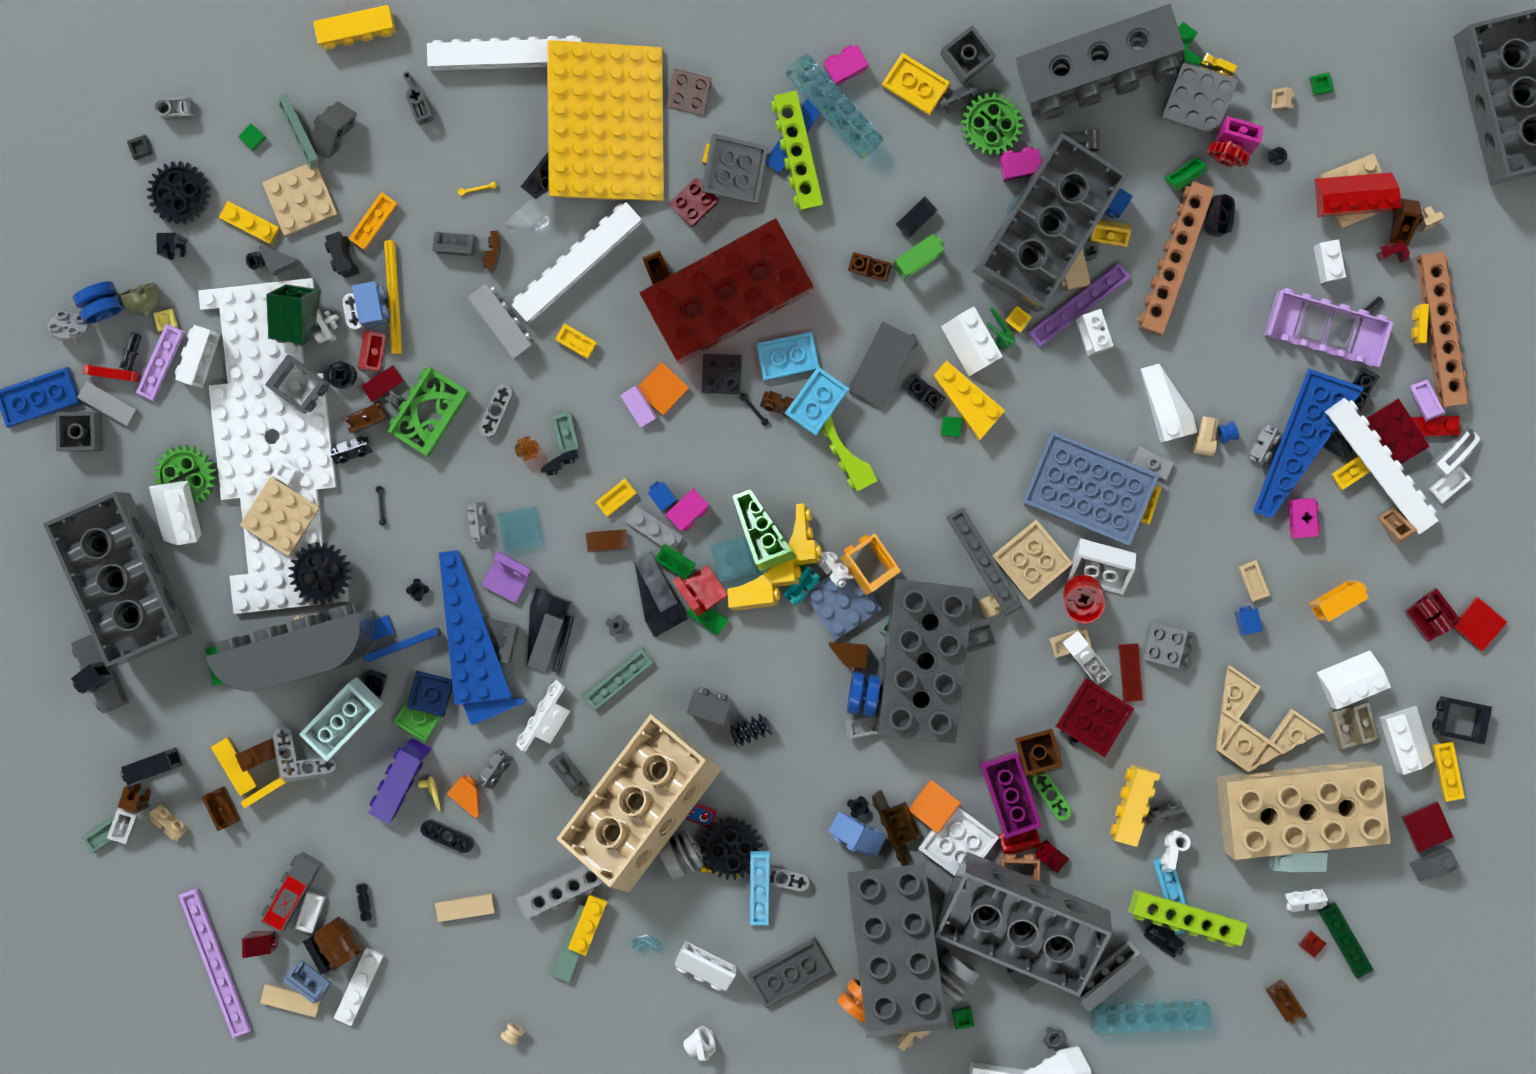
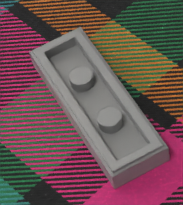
M89 381L85 382L77 396L80 400L128 427L138 411L136 408Z

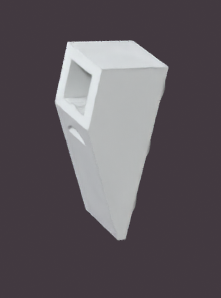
M1079 631L1063 642L1095 684L1099 685L1112 675Z

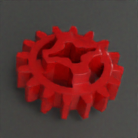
M1231 141L1211 142L1207 150L1208 155L1215 158V162L1221 163L1226 167L1246 166L1250 159L1249 153H1246L1242 146L1236 145Z

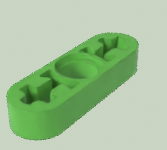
M1047 773L1040 775H1045L1043 780L1048 786L1043 791H1041L1044 788L1040 782L1036 783L1038 780L1037 776L1031 777L1033 785L1054 816L1059 820H1067L1071 816V808ZM1049 790H1054L1057 794L1056 798L1052 801L1046 798V793ZM1059 802L1062 808H1067L1065 810L1066 814L1064 816L1062 814L1058 815V807L1054 805L1052 808L1051 805Z

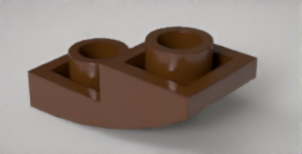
M498 230L490 231L491 237H488L489 248L493 250L485 251L486 257H483L484 268H487L490 273H494L500 257L501 234Z
M853 252L848 271L887 282L892 264L891 262Z
M627 529L586 533L587 553L628 549Z

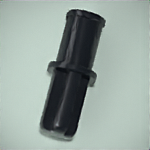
M135 332L130 334L127 347L123 349L124 354L119 368L132 371L136 355L139 354L137 349L141 340L140 334Z

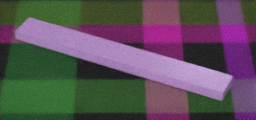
M195 888L178 895L232 1039L251 1032L252 1028L199 889Z

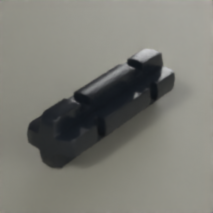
M366 883L356 885V892L359 894L357 899L359 911H361V921H369L372 918L371 911H369L370 902L369 895L366 893L368 891Z

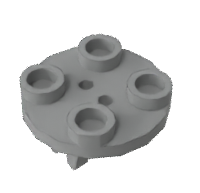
M64 310L56 312V316L52 317L47 325L49 334L60 341L74 340L75 343H80V338H83V335L88 330V324H84L80 314Z

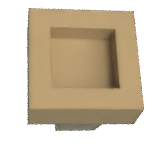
M1284 87L1273 90L1271 109H1293L1294 104H1291L1292 97H1295V93L1292 92V88Z
M1429 206L1423 209L1422 222L1419 224V227L1424 232L1439 225L1445 217L1441 211L1435 213L1432 207Z

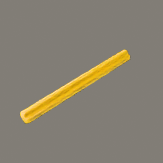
M394 240L384 241L388 307L391 316L389 319L391 353L401 354L402 339L396 246Z

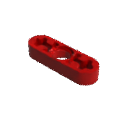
M85 364L83 368V374L139 382L140 373Z

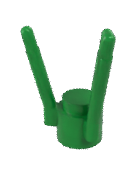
M990 307V311L1004 331H998L989 322L986 325L997 335L995 337L997 341L994 340L998 349L1002 347L1004 350H1007L1015 341V338L1012 336L1013 332L1008 329L994 308Z

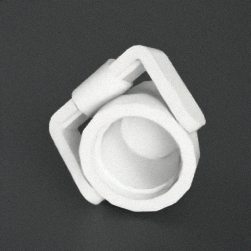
M705 1026L695 1029L684 1040L686 1052L691 1057L698 1055L699 1061H707L716 1050L713 1031Z

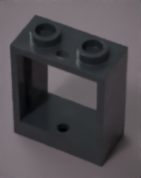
M1440 696V700L1436 703L1437 715L1432 722L1433 733L1485 745L1492 707ZM1451 703L1477 708L1471 736L1445 731Z
M177 747L122 766L121 777L123 781L130 785L182 766Z

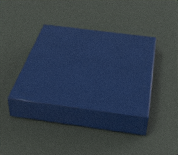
M416 671L406 708L445 717L453 687L452 679Z

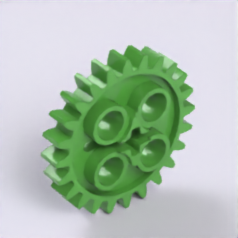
M994 92L990 98L988 93H985L984 99L979 95L977 97L978 102L971 101L973 107L966 106L965 109L969 113L962 114L966 120H962L961 124L966 127L961 132H967L963 139H970L968 146L974 144V151L980 148L981 155L986 150L988 151V156H991L992 151L998 156L1000 149L1002 152H1006V146L1012 149V142L1017 143L1019 141L1015 136L1022 135V132L1018 129L1023 128L1024 125L1018 122L1023 117L1017 116L1021 110H1014L1016 102L1010 105V97L1003 100V94L996 98V93ZM993 106L997 109L998 113L991 115L988 112V108ZM981 111L985 113L987 119L980 114ZM980 119L983 122V127L977 128L974 125V120ZM994 121L996 123L995 126L990 128L988 124ZM1001 122H1009L1010 129H1003L1001 127ZM998 131L1004 135L1003 138L1000 137ZM986 135H995L996 141L989 142L986 139Z
M178 445L175 449L173 447L169 448V453L163 452L164 458L157 459L161 464L154 465L158 469V472L153 473L154 476L158 477L154 483H159L160 485L169 484L172 480L199 467L200 470L177 482H189L194 506L195 502L197 504L202 503L201 498L203 500L208 499L207 494L213 493L210 487L216 486L212 480L217 479V476L212 475V472H215L217 469L210 467L214 461H207L209 455L202 456V449L196 452V446H192L189 450V445H184L183 449L181 445ZM187 458L192 461L191 468L186 465ZM170 467L175 469L174 476L169 472ZM196 475L201 478L200 485L195 482Z

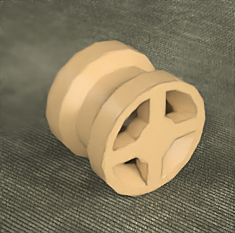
M509 1022L506 1031H503L500 1036L507 1043L516 1046L519 1042V1037L523 1036L525 1031L516 1023Z

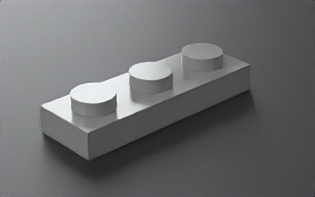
M636 505L625 519V522L661 546L665 543L675 550L683 538Z

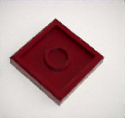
M1437 801L1401 817L1418 853L1454 837Z

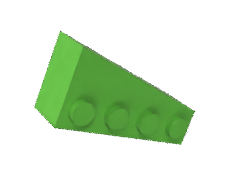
M750 489L732 496L755 564L760 571L797 558Z

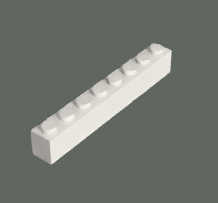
M574 35L567 36L565 39L549 36L547 39L529 37L528 40L512 37L505 41H501L500 38H491L490 41L471 39V42L454 39L451 42L445 43L442 40H433L432 43H427V63L431 71L547 67L548 40L582 42V40Z
M627 202L616 206L613 210L614 213L609 218L608 216L604 217L599 222L600 226L597 229L588 231L581 243L577 242L570 248L571 252L568 255L559 257L556 261L557 264L552 269L550 267L542 273L543 277L540 280H534L528 285V290L524 294L520 293L513 299L514 303L512 306L528 324L643 223L642 219Z
M1343 398L1325 411V413L1399 511L1417 529V533L1421 534L1439 521L1435 516L1437 514L1436 510L1431 504L1426 505L1424 494L1420 490L1416 491L1414 489V481L1409 475L1405 476L1402 473L1404 468L1398 460H1392L1390 457L1392 452L1386 445L1382 446L1380 444V436L1375 430L1371 432L1368 428L1370 423L1364 415L1361 417L1358 415L1356 404L1352 400L1348 401Z

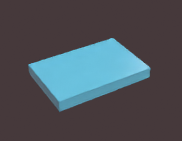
M812 332L756 343L763 381L815 371L819 366Z
M818 366L787 409L785 415L816 436L850 388Z

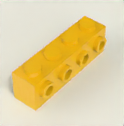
M389 5L313 21L317 43L325 50L334 49L336 45L341 44L345 46L353 45L355 41L359 40L364 42L371 41L373 37L377 36L389 37L392 33L397 32L393 12Z

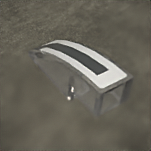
M1470 425L1467 426L1460 435H1457L1440 451L1441 453L1429 465L1441 478H1447L1475 450L1482 441V438Z

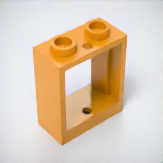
M875 533L871 536L866 534L858 540V545L855 547L853 544L843 550L845 554L840 557L865 595L872 593L901 572ZM869 544L887 570L871 583L867 581L851 558V555Z
M1347 580L1309 603V606L1319 621L1330 622L1368 599L1369 597L1366 594L1368 590L1362 582Z

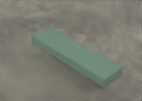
M282 94L279 96L278 106L311 170L315 169L318 166V157L287 94Z
M643 648L640 649L583 696L594 711L598 710L655 662Z
M581 903L578 906L551 975L568 983L580 956L579 953L569 950L568 947L585 907Z

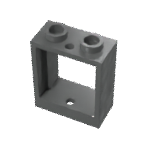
M287 354L265 386L300 412L307 414L314 410L317 405L315 403L317 399L325 395L329 383L295 357ZM294 366L318 382L302 405L278 388Z

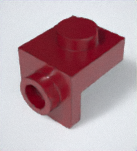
M1403 242L1393 246L1391 243L1380 247V252L1376 253L1378 261L1394 253L1397 254L1401 263L1410 259V251Z
M1047 840L1035 852V856L1057 874L1069 860L1065 854Z

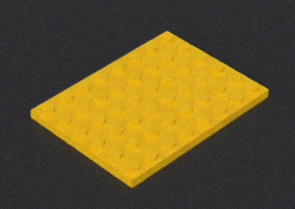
M548 40L549 197L662 202L664 200L662 47Z

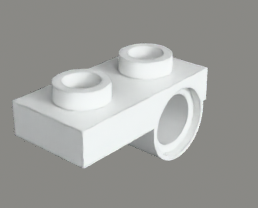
M1174 830L1169 835H1166L1164 841L1166 851L1161 858L1162 871L1171 872L1176 869L1178 854L1187 850L1191 844L1190 838L1186 834ZM1177 839L1182 842V848L1177 846Z

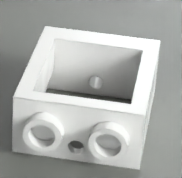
M1101 309L1084 314L1075 320L1087 356L1105 351L1114 346Z

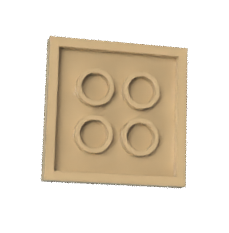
M1373 153L1320 175L1319 178L1382 173ZM1379 213L1335 217L1340 229Z
M308 164L262 182L285 237L338 215L319 166L311 170Z
M270 476L240 523V526L287 556H290L321 507Z
M1037 519L992 555L997 564L1027 600L1034 597L1073 564Z

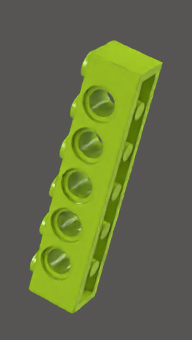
M797 90L774 95L773 101L770 104L772 112L776 113L777 116L775 121L776 130L781 133L782 137L779 140L782 151H785L787 157L784 158L786 170H789L791 177H788L790 188H794L795 196H793L795 208L798 207L799 212L821 207L823 200ZM785 109L790 110L792 117L785 118L782 115V111ZM787 129H794L797 133L796 137H789ZM793 147L799 148L801 155L798 157L792 155L791 149ZM796 167H804L805 175H798ZM807 185L810 193H801L800 186Z
M1136 889L1133 891L1128 912L1134 914L1133 918L1142 921L1145 918L1151 919V923L1162 926L1163 923L1168 924L1170 929L1179 932L1181 929H1185L1189 935L1196 937L1199 934L1205 935V939L1216 942L1217 939L1222 940L1224 945L1233 948L1234 945L1242 946L1248 925L1234 918ZM1154 904V911L1148 913V907ZM1172 910V916L1167 919V911ZM1190 915V921L1185 924L1184 918ZM1207 920V928L1202 929L1203 922ZM1226 926L1225 933L1220 934L1221 927Z

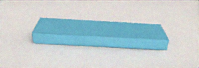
M750 851V925L769 926L770 851Z
M1161 858L1153 860L1163 898L1186 904L1176 869L1171 872L1162 871ZM1172 910L1168 911L1169 918L1172 916ZM1190 915L1184 918L1185 924L1190 921ZM1181 929L1180 932L1173 930L1175 935L1187 932V930Z

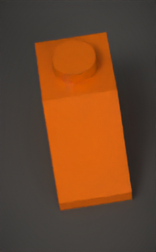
M464 774L448 791L447 795L476 819L481 814L479 786L476 784L475 778Z

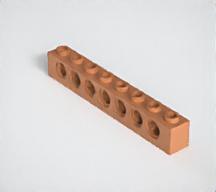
M1194 181L1189 186H1185L1182 193L1184 197L1183 203H1180L1176 210L1177 220L1176 222L1173 221L1169 230L1172 233L1170 240L1167 239L1163 247V251H1165L1164 257L1159 259L1156 267L1159 271L1157 276H1153L1150 287L1153 288L1151 293L1146 295L1144 300L1145 310L1140 313L1137 323H1140L1138 329L1158 336L1164 334L1212 199L1214 188ZM1190 200L1197 202V209L1190 206ZM1184 218L1191 220V227L1184 225ZM1177 236H1182L1185 239L1184 245H1180L1177 242ZM1171 254H1176L1178 256V263H1174L1171 261ZM1165 272L1171 273V281H1167L1164 278ZM1158 290L1165 292V299L1158 297ZM1152 308L1159 310V317L1152 316Z
M1444 251L1423 254L1415 257L1422 304H1429L1427 338L1436 396L1443 408L1468 404L1469 392L1465 388L1464 382L1466 380V373L1462 369L1463 354L1459 349L1460 334L1456 330L1457 315L1453 310L1454 296L1450 291L1451 277L1447 271L1448 258L1445 256ZM1432 269H1435L1437 271V277H1434L1432 275ZM1435 287L1441 292L1439 297L1434 293ZM1438 306L1443 309L1442 316L1437 312ZM1441 325L1446 328L1445 335L1440 331ZM1444 344L1449 347L1448 354L1443 350ZM1447 363L1452 366L1451 372H1448L1446 369ZM1450 382L1455 385L1454 391L1449 389Z

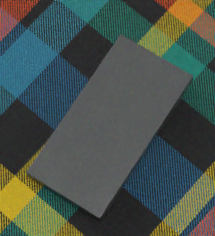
M882 321L849 386V391L882 407L917 338Z
M812 937L749 972L747 975L765 1008H768L833 972V969L815 937Z

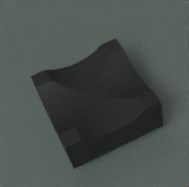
M340 231L325 236L327 242H324L328 254L331 253L333 260L330 262L333 271H337L338 274L345 278L360 274L359 268L350 257V241L348 237L342 236Z
M703 353L702 393L740 394L742 355Z

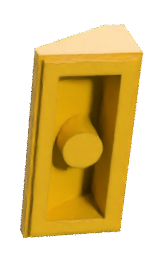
M1100 220L1090 235L1089 241L1127 247L1132 230L1131 225Z

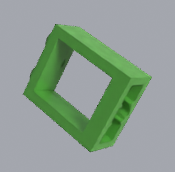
M932 234L895 259L892 266L904 281L938 258L944 251V243L939 236L935 237Z

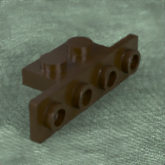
M882 790L877 791L872 795L873 806L880 815L881 824L888 833V840L896 851L897 860L902 866H906L912 860V857L905 843L919 839L921 837L906 802L889 807Z

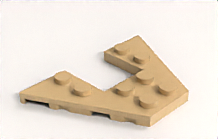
M1227 665L1215 749L1238 766L1250 772L1259 765L1269 762L1276 756L1284 754L1295 746L1303 744L1324 732L1302 715L1290 709L1270 739H1267L1239 719L1261 687L1232 666Z

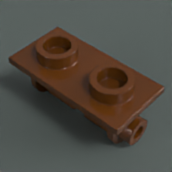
M769 390V392L765 391L760 407L769 412L774 411L786 418H790L785 415V412L795 399L786 396L784 402L780 401L781 394Z

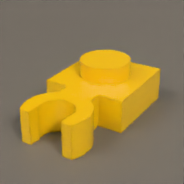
M1206 54L1201 64L1207 67H1212L1214 71L1232 76L1237 68V65L1221 58L1217 59L1210 54Z

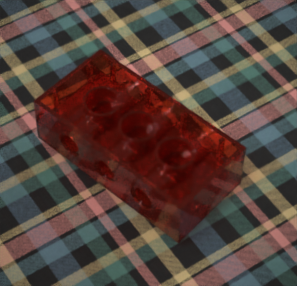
M777 218L639 293L675 360L680 365L813 292L814 286ZM758 267H764L769 271V275L763 280L756 279L752 273ZM730 285L735 289V293L730 298H722L719 295L720 288ZM690 304H697L701 307L700 313L695 317H689L685 314V309Z

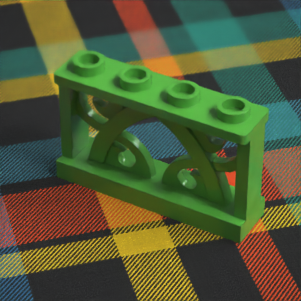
M428 367L427 369L424 368L420 373L418 384L413 385L410 389L408 400L401 403L398 409L400 412L397 417H393L389 422L388 432L425 456L430 457L471 392L433 368ZM437 378L440 381V392H436L437 387L435 384L431 389L427 387L430 379ZM445 383L458 390L457 394L445 393ZM422 390L426 393V394H423V395L419 396L420 393L422 392ZM437 399L436 410L442 418L440 421L431 419L421 424L418 415V405L428 400ZM441 399H444L442 404H448L446 410L440 408ZM411 410V416H406ZM404 421H408L409 426L406 429L415 427L416 430L411 434H403L400 426ZM428 424H433L434 426L432 432L428 431V427L425 431L423 428ZM418 434L425 442V445L422 447L410 438Z

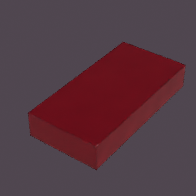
M392 365L361 387L370 401L374 402L387 394L389 390H393L405 381L395 366Z

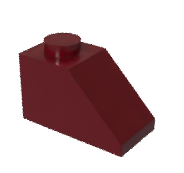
M251 931L243 937L242 958L271 954L278 946V937L275 936V931Z

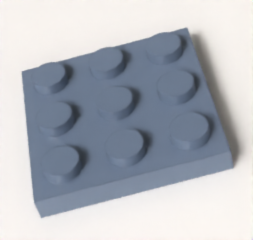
M829 575L817 583L811 591L806 590L805 592L807 593L806 598L833 639L837 640L881 611L882 607L873 593L865 595L854 578L846 579L845 586L839 587L835 585Z

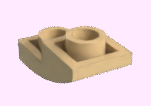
M930 1031L904 1033L897 1041V1046L905 1051L907 1047L910 1048L915 1041L914 1036L922 1039L923 1036H928Z

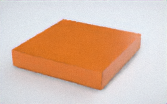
M662 361L638 386L647 401L663 416L689 389Z
M930 780L910 806L909 811L939 834L962 803L933 780Z

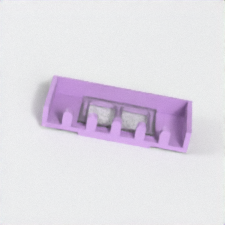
M1288 288L1276 292L1264 336L1372 367H1380L1394 323L1388 321L1389 317L1378 314L1377 317L1369 315V311L1359 309L1358 312L1353 311L1351 306L1340 304L1339 306L1332 305L1333 301L1321 298V301L1313 299V295L1303 293L1302 296L1297 295L1295 290Z

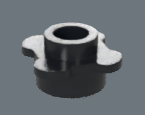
M419 578L413 580V584L406 588V592L414 597L415 601H421L422 596L429 592V587L422 584Z
M859 796L855 800L850 799L847 802L853 818L858 817V815L867 814L869 811L863 796Z

